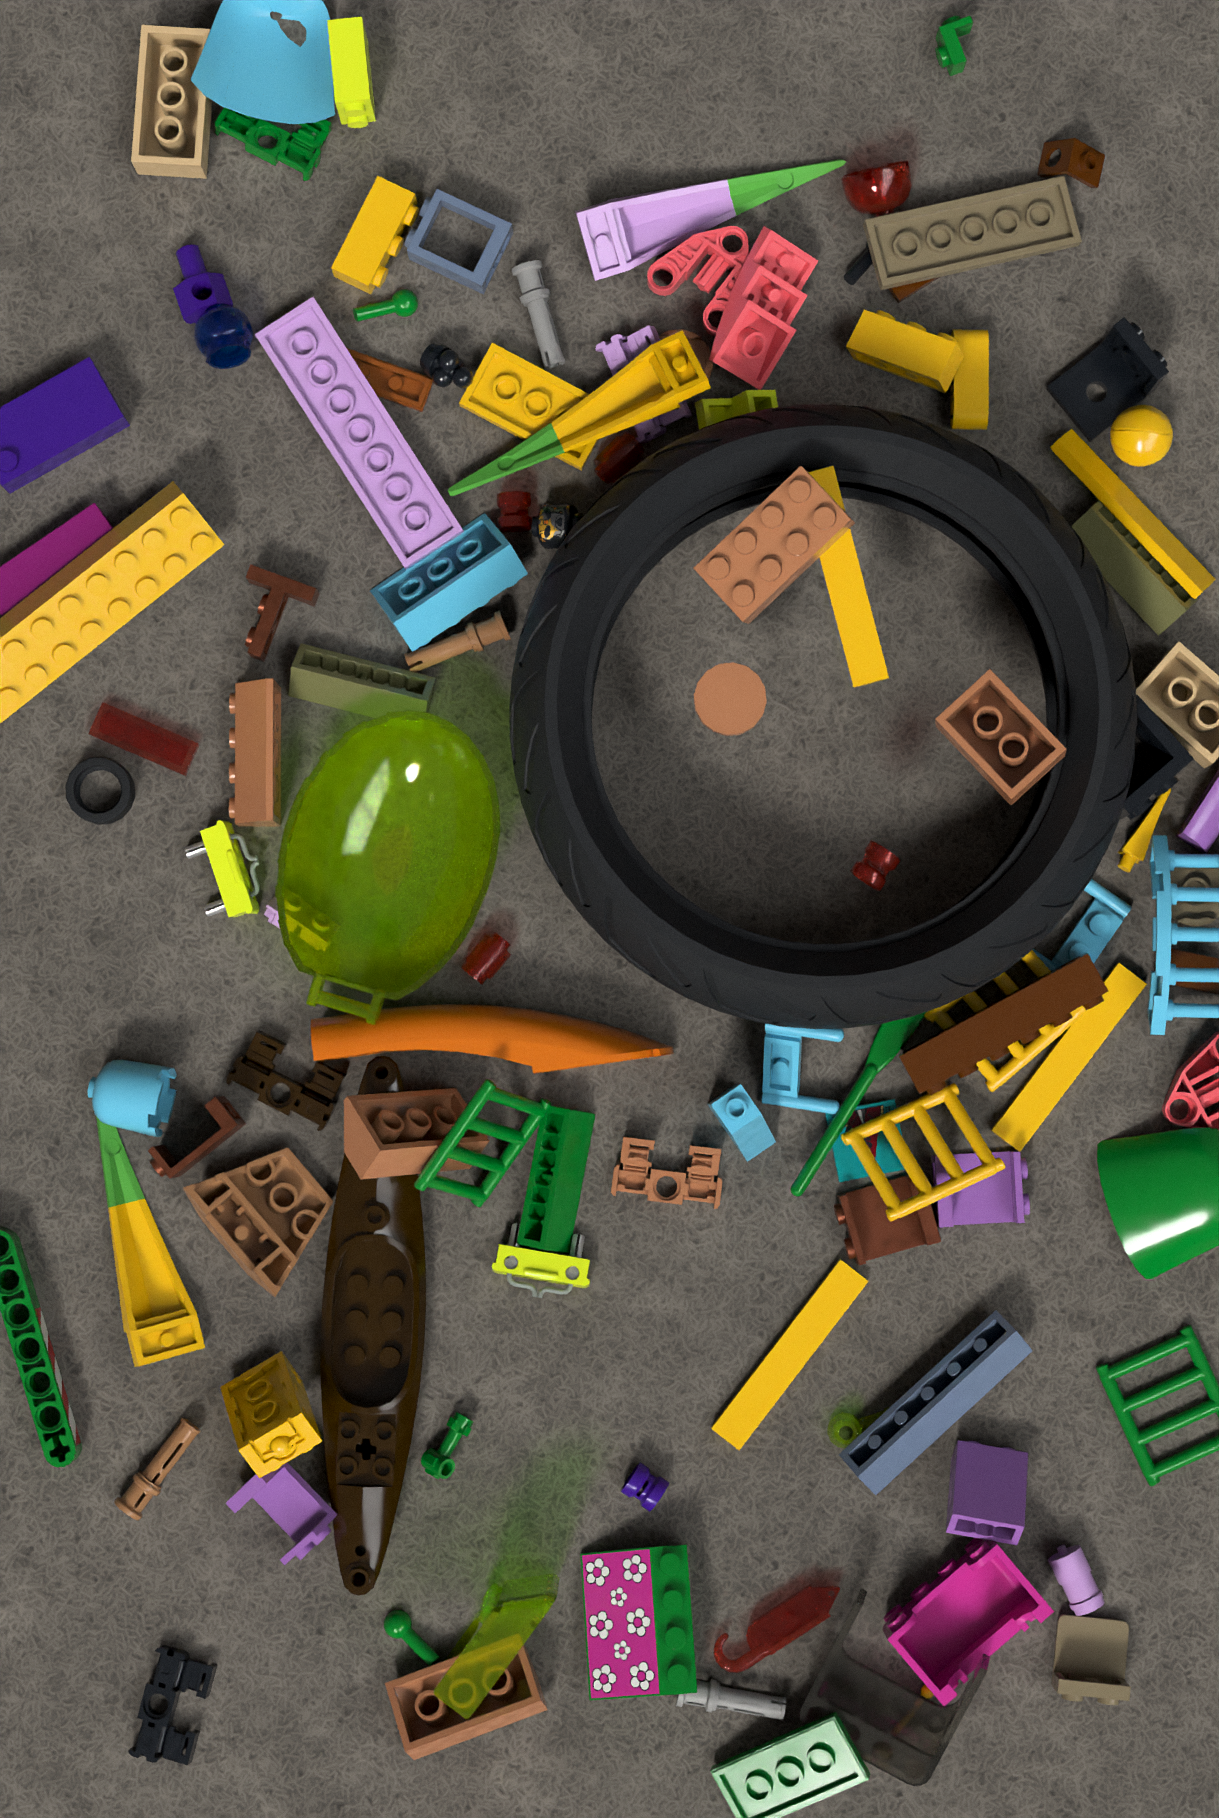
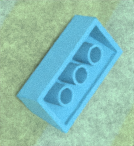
M485 513L462 528L464 533L409 568H402L370 590L412 652L428 644L432 638L447 628L456 625L463 617L478 607L484 606L494 596L506 588L514 586L521 578L528 574L511 544Z

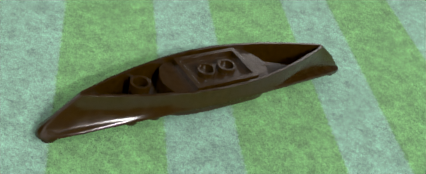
M377 1056L368 1062L357 1095L405 1092L397 1064L390 1057ZM344 1153L332 1216L323 1288L321 1397L330 1504L333 1511L337 1514L332 1521L339 1568L344 1587L351 1594L359 1596L365 1595L373 1589L379 1576L389 1544L412 1440L425 1342L426 1260L420 1190L414 1187L418 1174L360 1179ZM365 1438L370 1439V1444L377 1448V1451L373 1450L370 1455L365 1454L364 1450L359 1447V1444H362Z

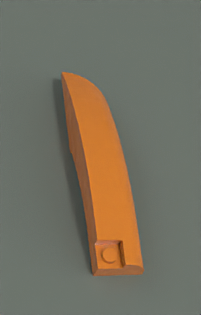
M436 1004L379 1009L311 1019V1043L314 1061H328L394 1051L431 1050L496 1057L532 1066L533 1073L536 1074L674 1054L673 1047L624 1029L573 1016L517 1007Z

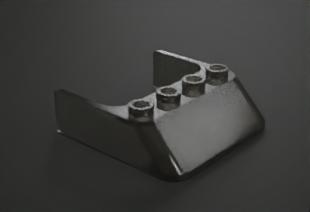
M861 1588L803 1702L800 1720L804 1726L837 1712L865 1762L906 1784L921 1786L927 1783L934 1773L987 1673L990 1656L983 1653L962 1695L955 1703L945 1706L934 1703L847 1655L843 1642L862 1608L867 1591Z

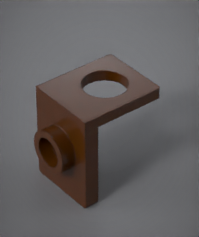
M1076 138L1045 142L1037 175L1046 177L1067 174L1090 188H1098L1105 155ZM1060 149L1061 157L1059 162L1055 166L1050 167L1049 158L1055 150Z

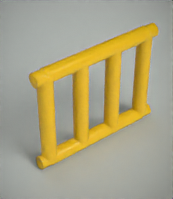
M1033 950L1022 958L1038 978L1051 971ZM1005 972L993 979L1006 995L1019 989ZM973 991L946 1005L927 1011L924 1017L932 1023L936 1021L944 1030L955 1024L946 1012L961 999L974 1012L981 1010L987 1005ZM1081 1006L1070 1012L1073 1018L1057 1027L1049 1023L1040 1028L1039 1031L1042 1035L1032 1040L1025 1047L1019 1041L1009 1045L1008 1048L1013 1058L999 1070L987 1058L976 1063L980 1073L987 1079L985 1084L988 1090L994 1092L998 1087L1002 1086L1082 1017L1087 1010Z
M955 1083L930 1096L926 1094L841 1134L844 1144L846 1146L851 1144L888 1209L885 1212L890 1222L911 1214L1005 1169L1004 1162L1000 1157L995 1159L957 1097L959 1090ZM944 1102L982 1165L963 1172L926 1110ZM914 1117L951 1179L932 1187L895 1124ZM883 1131L919 1194L902 1202L899 1200L864 1138Z

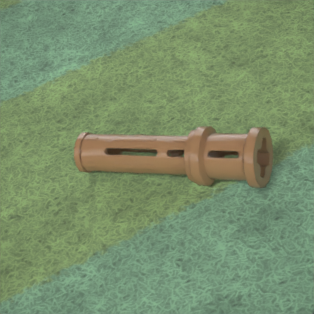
M500 610L494 612L493 617L474 624L472 621L464 626L465 630L421 647L413 652L404 653L408 666L410 665V671L418 672L472 649L475 652H481L484 650V646L501 639L510 640L511 637Z
M185 1418L180 1420L181 1422L161 1446L145 1470L133 1475L134 1481L124 1495L115 1499V1505L131 1518L140 1521L143 1517L141 1513L153 1496H158L161 1493V1482L176 1462H178L197 1434L201 1432L198 1427Z

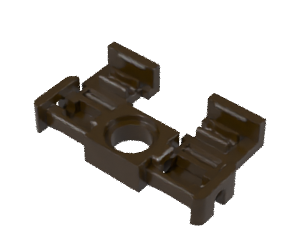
M260 1030L257 1031L246 1054L235 1060L234 1068L229 1073L226 1083L231 1085L234 1081L259 1094L258 1101L288 1116L293 1111L318 1124L317 1131L323 1130L336 1108V1102L333 1099L346 1074L321 1061L315 1063L312 1069L315 1075L311 1083L306 1081L305 1085L275 1070L269 1074L270 1070L276 1066L272 1063L276 1054L281 1055L287 1044ZM261 1041L278 1048L277 1051L262 1044ZM318 1070L335 1077L334 1080L319 1073ZM283 1083L289 1087L291 1096L287 1102H277L273 1098L272 1089L275 1084ZM329 1099H332L333 1101L328 1105Z

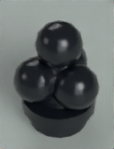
M433 343L421 355L420 366L424 369L425 374L433 379L436 386L448 387L452 381L460 388H466L472 384V371L466 368L458 354L447 346Z

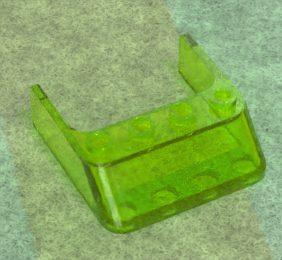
M552 1573L504 1580L500 1585L494 1582L481 1599L483 1601L480 1604L479 1614L445 1658V1660L458 1656L435 1687L434 1695L465 1719L470 1718L555 1602L558 1595L560 1577Z

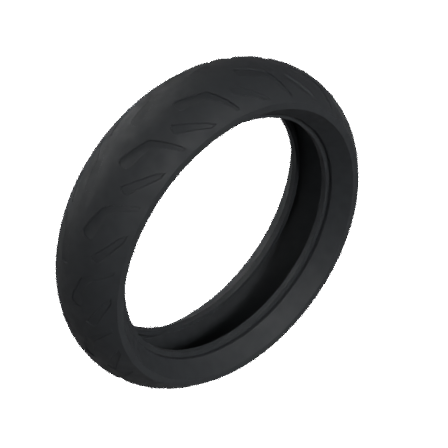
M830 404L769 408L738 415L703 427L645 458L608 488L574 525L557 549L530 603L519 637L513 666L509 722L514 774L521 804L532 835L546 865L564 894L583 919L607 944L629 963L658 983L716 1011L750 1021L782 1027L843 1029L878 1025L912 1017L965 996L1013 966L1055 928L1073 907L1091 881L1119 823L1129 790L1135 757L1137 706L1131 654L1124 626L1119 617L1112 593L1097 563L1080 536L1036 486L988 450L930 422L897 412L870 407ZM800 466L808 472L834 466L842 498L878 504L910 515L939 530L959 544L988 571L1009 598L1030 637L1041 671L1046 700L1047 729L1066 748L1065 757L1039 780L1029 812L1014 841L998 864L977 887L954 906L929 921L886 937L854 943L810 944L789 942L758 935L731 925L704 911L677 892L650 866L635 848L618 821L605 792L597 766L593 743L592 708L594 687L601 656L618 616L640 582L664 556L686 538L732 513L761 504Z

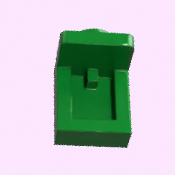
M960 16L951 17L945 20L938 28L935 38L938 47L935 48L936 57L941 68L947 67L950 76L961 73L964 70L967 60L958 37L970 33L973 25L971 16L962 19Z

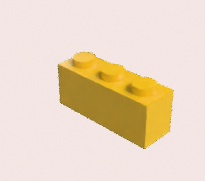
M377 176L331 267L334 277L369 294H372L375 286L381 288L389 269L385 267L391 256L396 257L399 254L404 242V238L401 235L406 225L411 227L418 216L419 207L416 206L415 193Z
M863 310L846 345L853 359L940 392H947L964 357L954 337L939 332L938 335L928 333L923 326L915 322L908 321L907 324L895 321L896 319L892 315L881 310H877L876 313Z

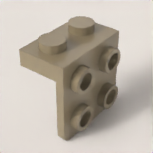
M1072 1614L1059 1615L1056 1626L1051 1685L1057 1694H1061L1062 1699L1079 1702L1083 1701V1696L1095 1697L1098 1703L1106 1705H1119V1700L1130 1701L1131 1686L1125 1680L1129 1625L1126 1621Z

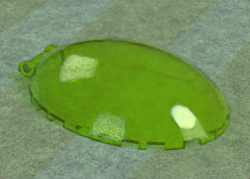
M411 710L386 712V715L367 722L364 720L342 734L343 737L328 751L325 750L319 757L320 761L309 777L305 778L294 799L284 828L277 861L279 865L275 897L277 898L278 923L283 942L298 971L313 976L306 1004L312 1007H316L319 1004L366 1018V1023L372 1025L377 1023L385 998L398 1000L420 988L438 973L457 952L472 928L485 900L497 858L500 838V808L494 778L486 760L466 733L453 723L426 712ZM325 981L373 995L371 1004L323 991Z

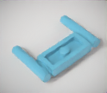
M1091 879L1084 891L1095 899L1064 941L1052 961L1035 949L1032 950L1051 971L1083 953H1088L1094 964L1123 922V919L1132 909V906Z
M765 1023L762 1103L836 1114L840 1108L838 1101L798 1095L800 1089L802 1037L840 1042L844 1038L843 1029H806Z

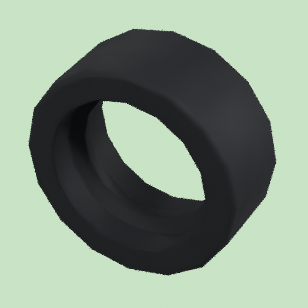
M90 757L78 763L69 773L65 785L66 799L71 810L81 819L97 825L112 824L122 819L132 808L135 799V783L129 771L118 762L105 757ZM104 770L112 773L118 779L121 785V795L118 802L112 808L106 811H94L83 803L80 796V787L88 774Z

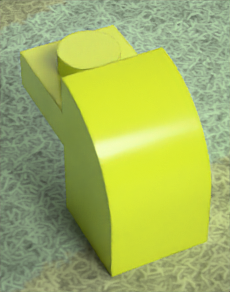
M746 390L733 398L701 399L695 402L699 430L738 415L778 407L775 390Z

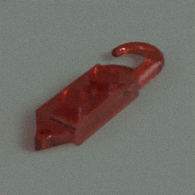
M809 1584L752 1621L747 1627L746 1632L747 1642L751 1650L737 1659L731 1660L724 1655L723 1645L729 1638V1635L723 1633L714 1644L713 1654L716 1662L722 1669L728 1672L739 1673L749 1669L768 1655L776 1653L831 1617L829 1611L840 1591V1587H812ZM832 1590L834 1591V1595L829 1596L828 1592Z

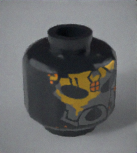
M545 504L539 510L538 516H534L532 519V534L534 537H538L543 548L558 549L574 525L583 517V513H579L573 504Z

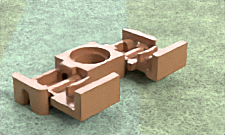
M623 1136L620 1163H623V1170H619L620 1164L614 1167L611 1187L613 1196H616V1191L648 1195V1201L682 1205L684 1199L714 1203L713 1209L719 1207L722 1180L717 1177V1182H714V1175H718L722 1149L689 1145L688 1155H693L691 1167L686 1169L689 1172L688 1178H686V1173L651 1168V1173H648V1168L652 1166V1162H648L649 1150H654L655 1140ZM630 1145L644 1146L648 1148L633 1147ZM694 1153L712 1155V1157H711V1156H703V1155H695ZM664 1176L672 1177L677 1183L676 1192L669 1197L661 1196L656 1189L657 1181Z

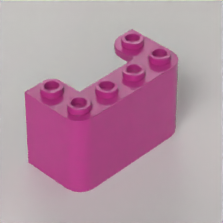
M979 1538L972 1539L964 1548L967 1552L957 1561L952 1558L944 1563L937 1571L940 1575L930 1585L926 1581L920 1584L910 1594L913 1599L903 1608L900 1605L893 1607L883 1617L886 1623L882 1630L887 1640L943 1706L947 1705L958 1695L954 1689L959 1685V1679L965 1684L969 1680L968 1675L1021 1629L1025 1632L1030 1628L1026 1621L1032 1622L1037 1619L1041 1624L1054 1612L995 1541Z

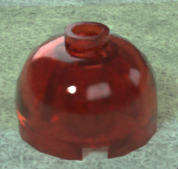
M908 160L887 163L886 166L876 168L870 167L841 177L843 190L851 207L861 214H873L874 218L893 214L894 209L904 204L908 199L912 187Z

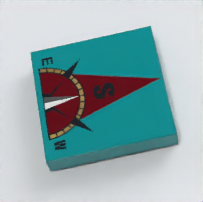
M895 1099L856 1107L832 1146L839 1182L869 1177L851 1144L846 1146L842 1141L841 1134L896 1109ZM825 1113L827 1126H829L835 1114ZM897 1123L895 1125L902 1136L900 1123ZM883 1131L864 1138L883 1173L905 1169Z

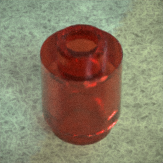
M624 432L621 436H616L593 460L596 465L594 472L605 483L609 484L611 481L615 483L641 461L640 456L645 450L636 438Z
M496 932L491 936L484 933L464 957L466 961L461 968L483 985L487 979L492 980L512 955L507 951L510 944Z

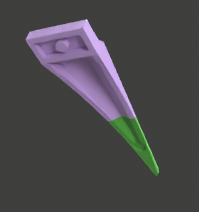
M837 159L609 199L606 202L577 210L575 214L593 278L596 281L629 271L679 245L692 235L704 232L778 195L843 166L846 161Z

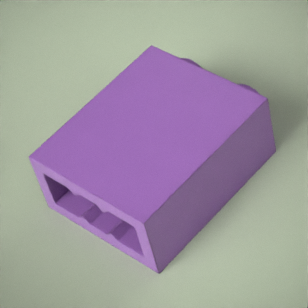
M958 1440L950 1465L946 1533L1017 1545L1025 1527L1028 1453L1016 1451L1010 1447L999 1448L982 1445L976 1441Z

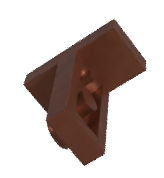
M250 564L246 579L251 584L270 590L269 595L264 594L261 598L257 611L261 617L257 628L252 626L249 630L245 646L249 647L247 653L252 658L265 662L288 598L315 607L319 592L314 587Z

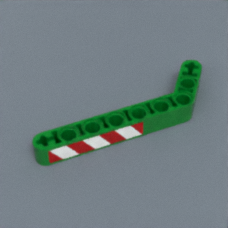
M0 1226V1235L4 1236L9 1242L7 1253L4 1255L0 1254V1311L44 1457L54 1467H65L79 1457L82 1450L81 1440L21 1241L13 1230ZM9 1269L14 1270L19 1276V1284L15 1289L7 1286L4 1280L5 1273ZM19 1303L24 1304L29 1309L30 1316L26 1322L19 1321L15 1316V1307ZM30 1337L37 1340L40 1345V1351L37 1356H31L25 1350V1342ZM38 1372H44L49 1376L50 1386L47 1390L37 1387L35 1376ZM48 1406L56 1407L59 1410L61 1418L58 1424H52L46 1419L45 1411ZM63 1427L65 1428L66 1432L51 1437L50 1433H54ZM60 1444L63 1446L69 1445L70 1451L64 1455V1453H57L56 1447Z

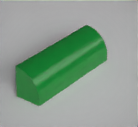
M551 1106L539 1124L517 1244L548 1251L570 1252L596 1114Z

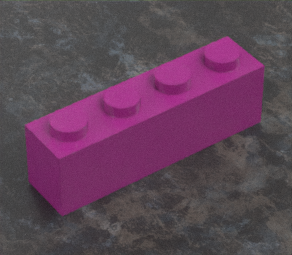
M95 503L0 566V614L2 616L113 529L102 510Z

